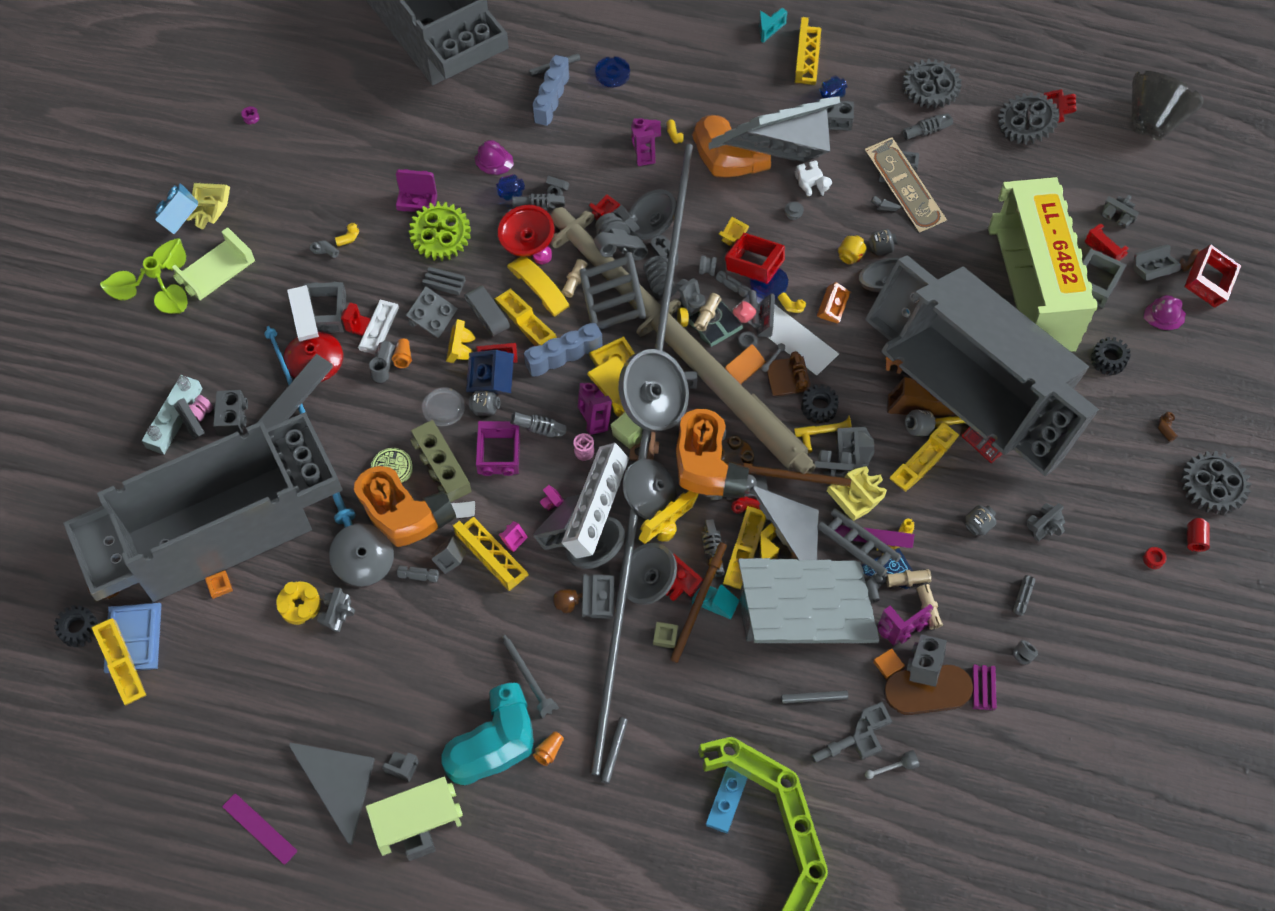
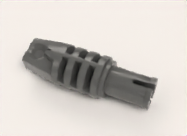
M949 113L920 120L916 125L904 128L903 136L908 140L919 135L927 136V134L939 132L953 125V118Z
M531 194L529 197L513 196V209L522 205H535L541 208L547 207V210H554L555 208L565 207V198L555 194Z
M515 411L511 415L510 424L525 427L529 432L539 433L547 437H562L566 433V425L550 418L535 414L528 416Z
M713 519L705 520L704 531L701 532L705 558L707 560L714 556L719 542H722L720 531L716 530ZM723 564L716 571L714 577H721L725 574Z

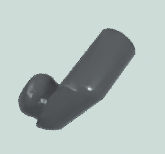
M874 573L866 582L871 603L880 600L878 589L886 581V574L881 576L878 573Z

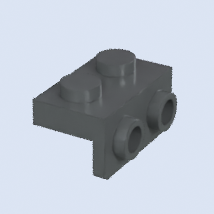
M1166 244L1136 253L1134 255L1133 270L1147 281L1180 271L1181 264L1170 256L1171 246Z

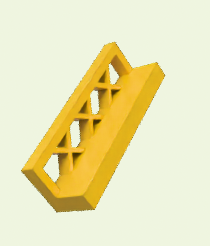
M806 17L801 18L795 83L816 85L821 28L808 27V18ZM807 33H814L817 36L811 39ZM812 45L815 50L809 52L806 47ZM809 58L814 62L810 66L804 62ZM809 72L813 78H805L803 75Z
M475 517L471 518L464 525L460 521L453 525L455 535L508 591L528 576V572ZM475 525L479 529L478 536H474L468 529ZM490 541L492 543V550H487L480 542ZM494 555H503L506 558L505 564H500ZM508 569H517L521 574L514 579L508 572Z

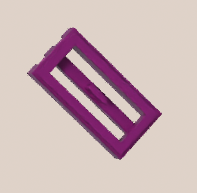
M973 664V709L996 710V666L987 667V665H982L980 667ZM978 672H982V704H979ZM987 673L990 674V705H988Z

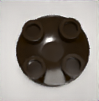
M732 436L721 441V460L725 463L753 464L754 453L746 441L738 436Z

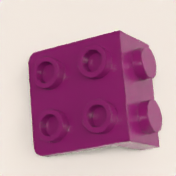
M408 169L396 170L399 188L396 203L398 211L424 212L423 206L429 209L430 203L435 207L438 195L433 173Z
M929 604L905 622L889 606L883 610L877 625L878 631L893 646L899 642L903 644L911 638V634L914 631L920 632L928 625L927 621L932 617L933 606Z

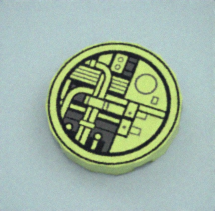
M387 448L380 451L371 463V468L376 466L392 468L397 472L401 483L406 482L410 478L413 470V464L409 455L404 450L398 448Z

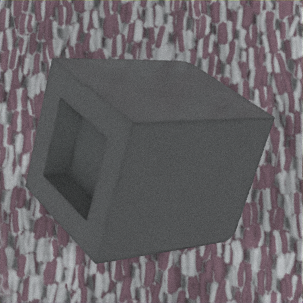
M451 537L436 549L431 559L446 574L461 564L466 551L454 537Z
M394 752L389 763H384L382 768L385 773L410 782L419 761L417 756L411 753H407V756Z
M429 830L403 840L406 849L405 853L409 861L436 851Z

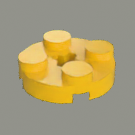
M300 581L289 582L280 591L276 605L279 614L285 621L291 624H303L306 620L313 619L318 614L321 600L317 589L311 584ZM301 599L304 604H299L298 607H295L294 601Z

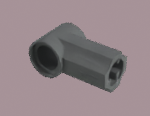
M383 341L378 344L375 356L369 363L372 379L377 383L385 382L389 378L392 356L396 348L389 341Z

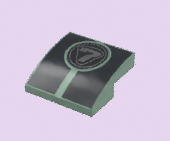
M722 301L719 302L715 310V316L710 319L706 330H697L700 338L710 347L743 329V325ZM700 310L689 316L688 323L695 329L694 324L700 315Z

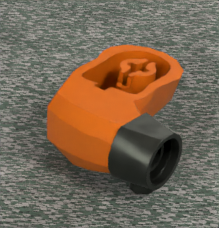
M695 409L686 412L681 418L676 447L679 485L697 494L744 498L749 468L731 462L727 464L721 460V441L726 426L724 419L716 412L708 409Z
M376 466L369 468L361 473L354 483V492L364 506L373 525L384 533L396 547L417 542L456 518L453 506L443 491L422 498V501H414L410 493L402 486L397 472L390 467Z

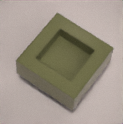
M657 622L653 645L675 648L678 625Z

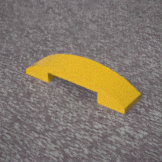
M520 256L507 265L509 270L518 279L522 278L542 300V305L554 317L569 307V303L557 286L530 259Z
M943 422L906 464L903 463L893 473L890 480L906 492L939 461L959 437V434Z

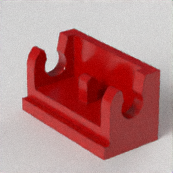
M1102 224L1091 229L1085 243L1093 250L1119 261L1127 256L1129 248L1127 246L1120 248L1103 233L1102 228L1104 226Z

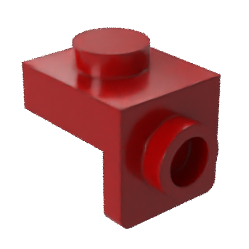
M607 194L596 206L593 203L589 204L596 220L604 214L612 213L620 206L617 201Z
M350 302L347 309H344L341 315L346 331L361 336L364 335L370 318L360 315L357 304Z

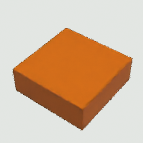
M225 570L205 578L212 599L233 591Z
M890 649L873 661L885 679H888L905 667L893 649Z

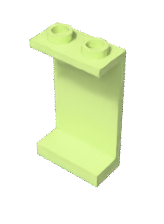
M228 227L222 231L225 241L185 270L181 271L176 265L172 266L175 272L173 277L178 284L186 286L185 289L190 296L195 295L199 300H202L255 261L251 249Z
M445 776L366 806L377 845L382 855L391 853L389 846L391 844L455 820L457 827L461 826L459 817H462L463 813L459 803L454 804L452 797L456 796L453 784H447Z

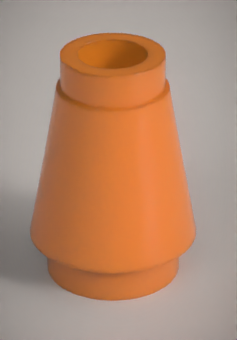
M404 338L398 340L392 356V361L398 368H407L412 362L409 341Z
M555 731L535 748V753L533 754L535 760L544 766L553 763L564 740L563 736Z

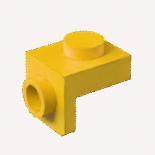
M731 217L724 231L719 232V235L722 237L721 241L732 246L744 232H747L749 226Z

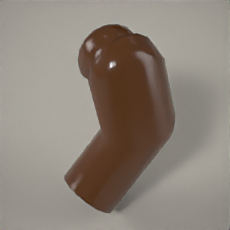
M1193 249L1187 261L1181 259L1179 261L1181 264L1180 269L1184 272L1189 271L1200 250Z
M1172 412L1162 414L1158 424V429L1169 442L1178 437L1171 428L1172 421L1175 420Z

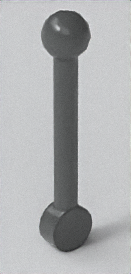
M778 344L776 352L766 364L761 366L763 372L768 371L769 365L777 355L785 350V344Z

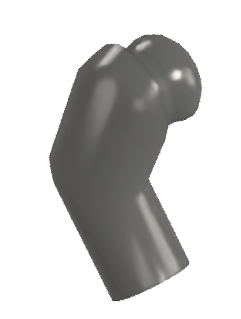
M318 241L310 244V250L314 254L327 253L333 258L339 255V250L327 241Z

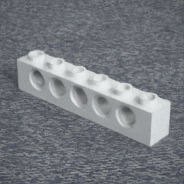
M616 443L599 447L561 542L576 558L593 555L622 476L626 470L629 458Z

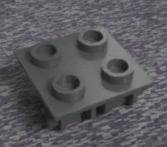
M425 287L406 317L409 318L408 323L410 326L415 327L419 325L436 338H439L458 308L428 287Z

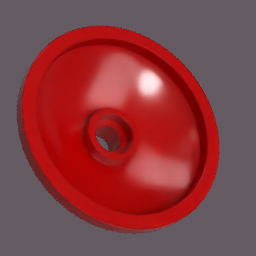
M518 206L506 213L500 221L498 238L503 248L509 253L516 256H531L541 252L550 244L554 236V222L550 214L539 206Z
M318 331L319 337L303 341H299L298 336L294 338L286 347L283 358L290 376L295 379L312 358L318 354L333 365V368L321 382L331 378L337 373L343 362V350L339 341L334 336Z

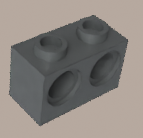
M840 101V103L827 109L828 129L852 130L854 102Z
M241 390L216 392L214 428L218 436H229L236 432L239 435H243V427H246L247 424L244 412L248 409V400L246 397L244 398Z
M921 634L919 642H914L912 655H915L914 659L910 658L907 666V671H911L910 681L936 687L945 657L947 640Z

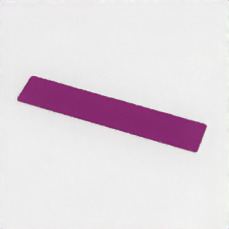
M840 525L835 532L844 537L851 529L845 525ZM864 528L886 545L913 548L914 534ZM857 535L852 540L858 542H867L859 535Z
M234 794L223 805V808L284 865L297 853V850L237 794Z

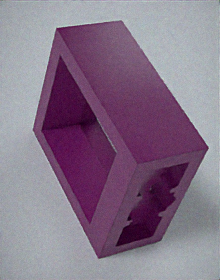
M478 421L476 455L478 474L484 476H491L493 474L511 476L519 474L520 426L512 425L510 421ZM485 438H514L513 462H484Z

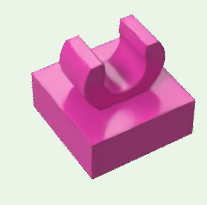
M550 485L543 489L547 496L540 503L545 509L550 511L555 506L559 507L564 499L556 489Z
M514 521L506 526L503 533H499L507 548L513 552L528 538L519 523Z

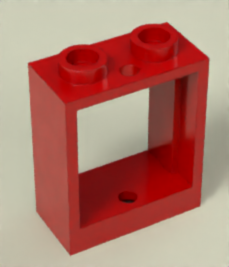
M744 232L735 241L732 249L727 251L725 255L727 271L768 284L785 260V245ZM746 251L765 256L767 259L761 266L742 260L741 257Z
M1210 244L1198 252L1184 287L1216 308L1228 301L1241 265ZM1206 263L1223 274L1219 287L1201 275Z

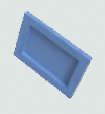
M161 603L108 607V620L111 618L116 620L136 671L158 669ZM104 659V673H110L106 659Z

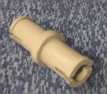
M581 259L576 260L572 272L568 274V280L561 291L564 296L573 297L577 285L581 283L579 270L582 268L586 269L588 266L585 261Z
M711 293L705 306L701 307L700 315L694 324L697 330L705 331L710 319L714 318L715 310L721 301L719 295Z
M929 569L921 571L905 570L903 573L886 574L888 588L902 585L912 587L913 584L931 582Z
M930 585L919 586L916 590L922 603L921 610L929 604L933 606L932 617L928 620L929 629L940 628L943 626L937 610L939 607L938 603L934 601Z

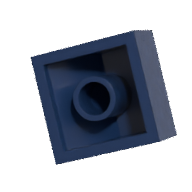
M500 350L469 353L466 392L493 391L495 394L511 393L514 354Z

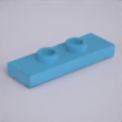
M727 766L706 826L728 834L748 779L746 776Z

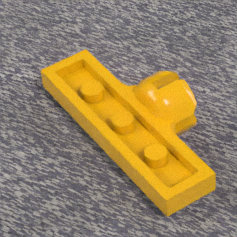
M688 491L686 494L683 492L675 502L671 501L663 511L659 510L651 520L647 519L640 528L642 532L639 540L646 544L656 535H658L657 539L659 541L667 542L671 540L677 530L676 520L693 508L698 494Z

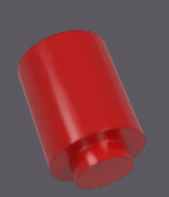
M1194 518L1187 524V548L1191 551L1203 552L1210 548V524L1202 518Z

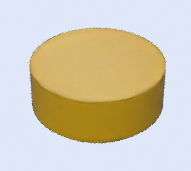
M678 308L677 322L682 327L688 326L689 315L687 308Z

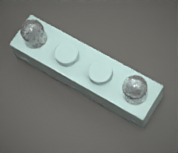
M183 375L178 377L175 386L142 439L147 449L165 454L183 423L174 404L184 398L188 405H192L194 399L202 391L198 380Z

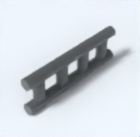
M838 509L832 511L831 515L835 519L828 526L823 522L818 525V530L881 576L887 573L888 569L883 566L890 559L895 562L901 559L899 553ZM842 523L851 529L844 537L835 532ZM857 535L867 541L860 549L850 543ZM874 547L884 553L877 561L867 555Z

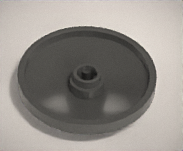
M648 349L635 353L625 362L620 373L618 386L620 400L628 417L642 429L654 432L670 429L679 423L688 406L689 389L685 374L677 361L661 350Z

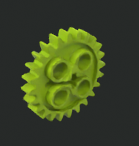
M437 201L435 207L430 203L429 209L423 206L424 212L416 211L418 217H412L414 223L409 224L410 229H412L409 230V234L412 236L410 240L411 243H414V249H419L420 255L425 252V257L429 258L432 255L433 261L436 260L437 256H440L441 261H443L444 256H447L450 260V254L453 253L457 257V250L463 252L462 245L468 246L466 239L471 238L469 233L471 232V227L469 226V219H466V214L461 212V208L455 210V205L452 204L448 207L447 202L440 206L439 201ZM432 219L437 220V221L434 222V223H430V222H429V221L432 220ZM451 222L456 223L453 226H448ZM428 236H432V237H433V238L430 239V240H425V238L428 237ZM447 239L452 240L449 243H443Z

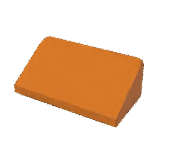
M837 282L829 285L817 317L838 324L851 292Z
M751 344L730 362L725 369L742 384L760 369L766 361L756 347Z

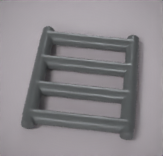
M632 252L626 253L625 257L597 267L579 270L590 323H596L598 328L602 330L637 317L640 319L646 317ZM627 264L629 274L590 287L589 277ZM631 282L633 292L594 305L593 294ZM635 299L636 310L601 322L597 321L596 312Z

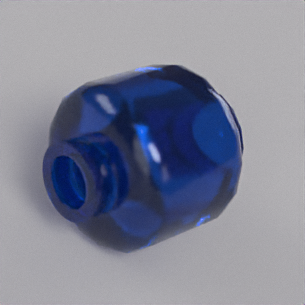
M835 75L823 81L819 90L823 99L839 96L842 98L846 95L845 89L848 86L844 78L840 79Z
M516 174L501 177L496 184L499 197L509 201L513 200V196H522L525 184L523 179H519Z

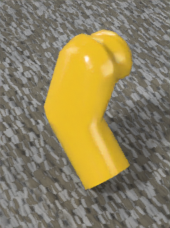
M668 120L666 122L667 132L672 142L676 144L677 142L682 143L684 141L683 133H677L675 121Z
M355 223L347 225L348 231L345 235L335 237L337 247L354 242L359 234V229Z
M786 293L778 296L786 311L801 313L806 307V303L803 300L793 302Z

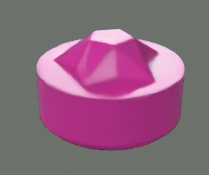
M547 246L541 252L534 254L533 259L538 264H547L552 259V251Z

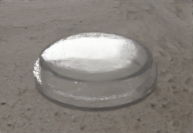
M446 387L431 391L425 397L422 404L425 418L428 421L433 420L437 426L454 424L462 417L465 409L462 396L457 391Z

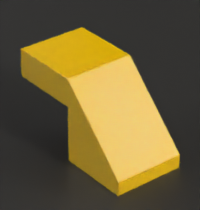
M773 523L769 524L760 534V558H770V560L778 558L779 548L771 542L778 536Z

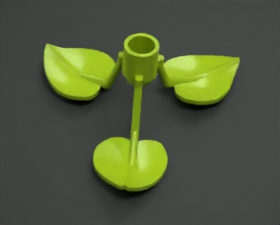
M180 238L163 244L154 252L153 257L144 259V268L140 269L141 273L137 282L132 273L119 271L100 283L102 289L115 299H131L137 293L135 286L140 285L144 274H146L150 278H157L163 290L154 297L157 309L169 314L184 312L188 303L184 289L176 284L170 285L166 289L160 278L161 269L166 267L168 270H173L172 266L176 265L178 268H181L185 264L186 253Z

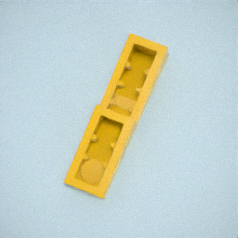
M512 289L495 298L496 303L534 346H542L546 341L557 338L556 334L533 314L532 308Z
M747 506L723 585L741 590L742 579L738 559H754L760 534L767 519L762 510Z
M111 618L92 627L124 705L126 706L147 696L116 620Z

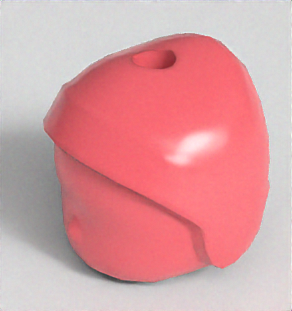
M742 301L733 309V314L741 323H747L755 316L756 309L750 303Z

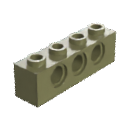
M431 420L412 429L413 438L410 441L415 450H420L421 454L419 457L423 465L428 464L430 468L428 472L433 482L437 480L440 485L437 487L439 492L443 491L450 502L471 493L467 477L435 422ZM439 460H442V461H443L442 463H439V464L436 463V462L439 461ZM447 476H452L449 480L444 479Z

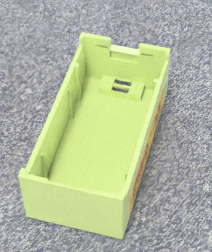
M1057 177L1003 182L998 200L1004 201L1001 213H993L988 231L989 235L997 234L1016 307L1070 352L1076 351L1084 333L1087 331V326L1091 322L1094 312L1097 310V301L1093 299L1092 284L1088 282L1087 268L1082 262V251L1078 249L1077 234L1072 229V218L1067 212L1068 205L1067 201H1064L1063 187L1059 185Z

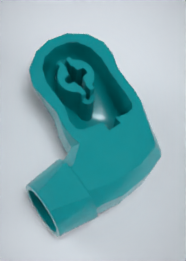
M506 683L492 688L489 691V700L493 720L478 726L471 732L454 737L446 744L442 753V767L446 776L454 783L461 785L472 784L481 778L500 773L532 754L534 741L532 723L526 709L528 704L518 683Z

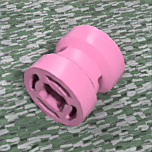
M198 395L194 399V403L189 405L199 423L204 419L206 413H210L214 409L213 405L202 395Z
M586 433L579 434L574 439V454L582 461L590 460L594 455V440Z

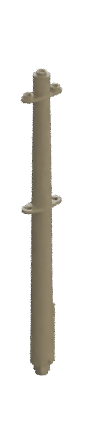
M564 207L556 208L552 211L551 217L554 225L561 231L555 233L551 240V245L554 248H558L570 240L594 267L614 261L613 258L603 257L594 244V239L584 230L594 219L592 212L584 211L578 219H575ZM620 266L601 274L607 281L629 273ZM631 282L614 287L621 295L633 292ZM640 285L646 317L643 318L645 322L637 329V334L642 337L652 330L658 331L661 305ZM635 299L628 301V303L636 310L637 307ZM678 299L671 301L664 341L694 372H697V375L788 470L795 469L803 474L812 473L816 465L808 456V448L754 393L751 395L671 316L681 305Z

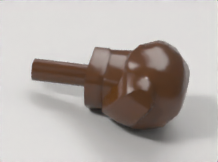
M575 589L559 590L553 596V603L557 610L563 613H570L575 605H578V599L582 598V593L577 594Z

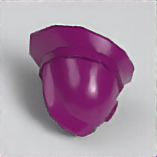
M487 140L481 146L479 145L478 154L475 156V163L482 171L488 174L500 175L508 172L514 166L513 157L498 142Z
M1165 295L1156 299L1145 309L1143 318L1156 328L1173 330L1178 329L1184 323L1186 313L1182 309L1183 303L1180 299Z

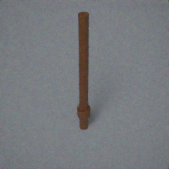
M744 463V465L737 464L749 468L748 474L851 486L850 478L811 473L803 474L795 471L752 466L749 463Z
M719 542L714 556H711L708 562L709 568L670 660L672 662L678 663L715 573L722 565L723 561L721 559L727 547L725 543Z

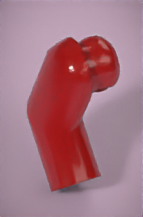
M744 496V498L734 501L731 508L734 513L739 514L746 511L747 506L760 510L759 505L761 504L756 499Z

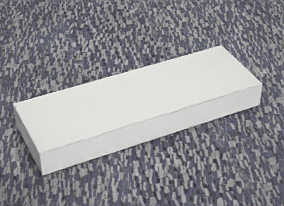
M307 285L287 290L299 341L319 337Z
M384 300L379 301L358 346L360 351L371 354L376 353L378 344L385 340L399 309L398 304Z

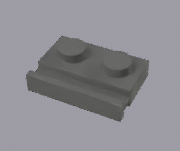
M583 574L582 617L591 616V618L613 619L614 576H587V574Z

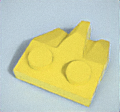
M194 183L192 195L198 201V206L187 218V221L195 219V226L204 229L208 222L214 224L227 206L230 187L221 184Z
M867 466L856 468L846 474L844 478L851 479L850 487L831 485L827 489L830 496L853 521L869 513L885 497L887 491L885 488L878 487L883 481L881 474L868 476L869 470Z

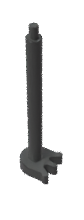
M506 635L502 636L504 645L540 703L537 706L540 716L543 719L547 713L552 714L553 709H559L557 703L551 698L546 699L512 641Z

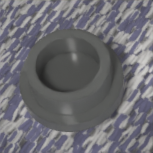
M790 202L785 206V214L789 219L797 220L803 215L804 208L800 203Z

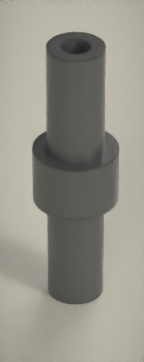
M751 290L748 292L749 303L756 309V314L752 318V326L758 327L760 326V304L757 302L756 291Z
M851 735L838 742L833 741L827 744L826 748L812 754L811 757L815 763L829 756L834 757L840 754L841 750L855 744V741Z

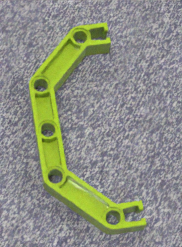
M733 737L700 744L698 749L700 758L705 757L704 753L717 751L719 757L709 761L708 757L704 758V772L728 766L775 793L800 872L781 911H810L827 877L828 870L797 774ZM731 747L735 754L727 755L724 752V748ZM780 780H789L791 787H783ZM796 823L804 825V833H800L795 829ZM809 869H817L820 877L812 878L809 874Z

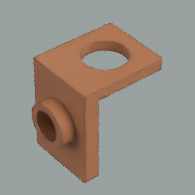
M656 432L651 433V441L647 452V459L654 460V454L659 452ZM641 442L630 449L629 460L638 461L639 456L634 451L640 447Z

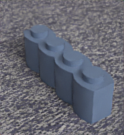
M555 55L550 61V69L545 73L544 82L539 88V95L533 102L534 122L547 126L553 119V112L559 103L558 98L562 96L564 85L569 80V61L567 57Z
M596 323L586 324L578 331L567 332L561 338L550 339L542 346H534L524 352L525 365L531 376H539L549 369L559 368L567 361L578 360L584 354H589V352L602 347V333Z

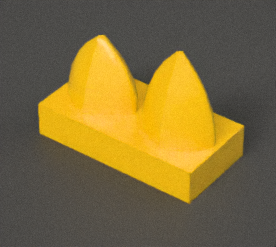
M457 319L451 329L446 362L454 364L456 359L469 360V353L473 352L470 348L461 344V342L467 343L476 339L473 333L464 327L465 321Z

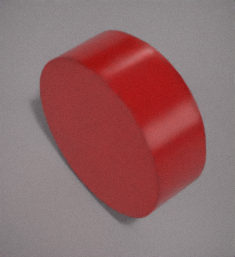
M1158 547L1149 548L1143 556L1145 565L1151 569L1161 568L1167 559L1165 552Z

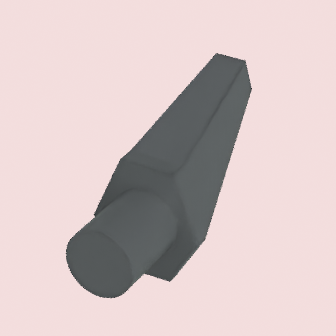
M876 196L870 201L877 206L876 210L897 211L901 207L885 199L881 201Z

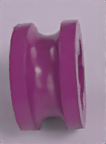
M250 106L242 110L241 115L245 123L255 124L258 122L259 114L255 107Z

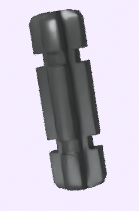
M723 270L717 273V281L720 283L724 282L725 286L736 293L739 292V295L744 298L748 296L750 291L748 286L742 285V282L731 275L727 276L728 273Z
M400 565L397 570L399 578L406 579L409 577V579L422 581L429 579L430 582H437L439 579V571L436 569L428 571L427 568H407V566Z
M1024 576L1013 608L1014 614L1024 615L1035 583L1034 577Z

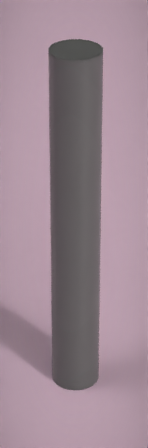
M579 53L567 57L569 64L581 60ZM550 63L530 69V76L547 72L550 69Z
M847 690L781 695L782 704L848 699Z
M622 717L619 718L602 774L601 782L605 784L610 783L628 722L627 719Z

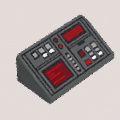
M770 294L759 303L760 326L757 327V336L759 337L772 336L774 294Z

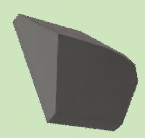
M866 427L837 428L836 451L838 463L839 452L851 453L854 468L868 467L874 454V439Z

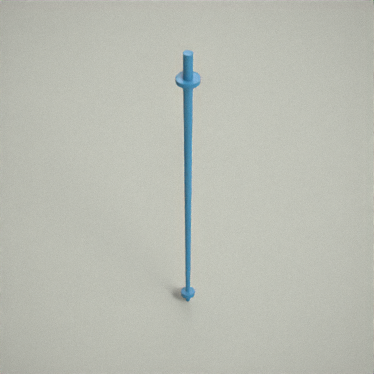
M267 326V330L264 333L265 337L271 339L287 382L290 385L293 382L274 338L277 332L275 329ZM303 404L298 407L300 414L306 412ZM340 492L333 494L332 496L338 509V513L334 517L336 523L344 524L345 528L353 525L351 520L356 516L354 510L346 509Z

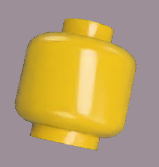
M858 235L845 237L838 248L839 258L846 264L858 263L866 252L864 240Z

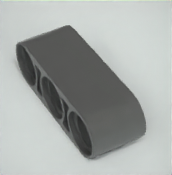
M482 285L464 294L469 307L492 337L510 328L507 318Z

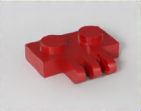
M1062 89L1044 93V95H1047V100L1052 98L1053 104H1057V109H1059V122L1057 123L1065 122L1064 114L1076 112L1075 94L1064 95Z
M673 553L677 563V573L672 587L665 595H670L669 598L675 601L683 591L692 597L701 587L704 579Z

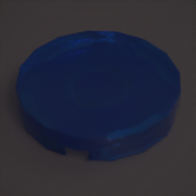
M605 57L597 63L595 76L597 81L606 87H619L629 80L630 66L625 59L620 57Z
M779 268L768 284L751 279V290H755L756 296L765 299L770 294H774L775 299H778L780 294L786 293L789 279L787 274Z

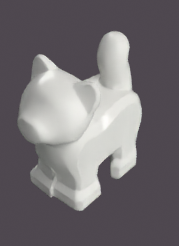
M810 162L809 170H805V164L798 165L795 177L798 179L799 186L806 192V195L811 196L812 189L810 187L817 185L819 192L824 196V192L832 185V180L823 176L822 171L818 168V162Z

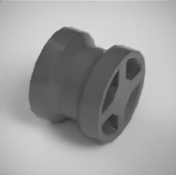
M701 255L699 274L708 273L710 276H715L717 257L707 258Z

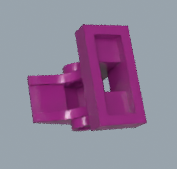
M634 118L631 125V136L637 165L655 164V137L661 136V121Z
M580 383L577 407L587 421L586 430L588 434L592 435L608 431L612 400L609 396H605L596 384ZM603 410V414L597 413V411Z

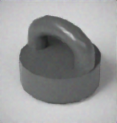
M1021 640L1014 648L1013 655L1018 662L1027 665L1038 656V651L1029 642Z

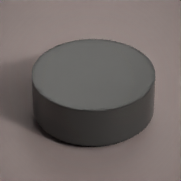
M743 332L739 335L738 347L742 351L746 350L751 344L757 347L758 338L754 333Z

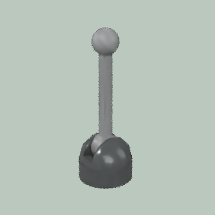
M914 750L908 751L902 755L900 762L874 771L867 770L865 777L872 779L874 775L900 766L910 770L918 768L920 765Z

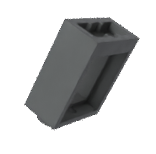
M1090 249L1083 261V265L1087 267L1088 264H1092L1115 275L1107 290L1092 284L1093 299H1096L1097 306L1103 309L1122 276L1126 264L1099 251Z
M313 282L304 284V286L307 285L310 300L311 297L337 296L336 315L314 316L317 330L325 333L344 332L341 315L346 308V290L343 282Z

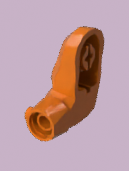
M708 115L702 117L696 123L692 135L693 140L697 145L702 161L714 177H737L771 168V155L729 145L709 149L708 143L711 142V139L732 130L729 122L724 117Z

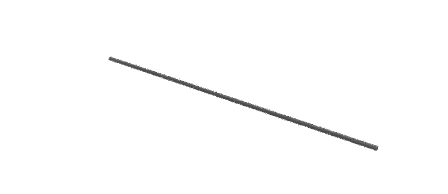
M691 144L685 145L655 349L663 351L693 146ZM642 430L638 460L647 459L651 431ZM632 508L629 516L591 775L600 776L638 514Z

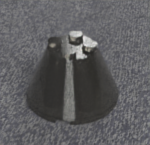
M1145 71L1144 74L1137 72L1132 79L1131 123L1135 127L1134 131L1140 135L1148 134L1153 139L1162 141L1164 137L1202 107L1204 103L1203 97L1196 90L1192 92L1187 89L1188 84L1174 77L1153 71Z

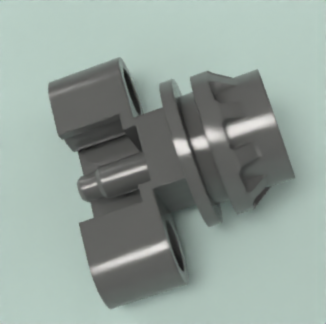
M607 213L597 220L594 244L603 257L612 258L616 248L622 254L632 252L634 260H641L646 257L648 249L639 236L630 235V228L623 219L613 213Z

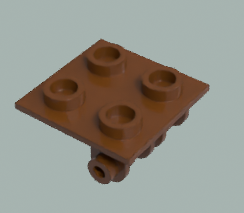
M797 351L792 352L790 358L774 360L769 365L767 374L773 397L805 392L811 386L804 356H801Z

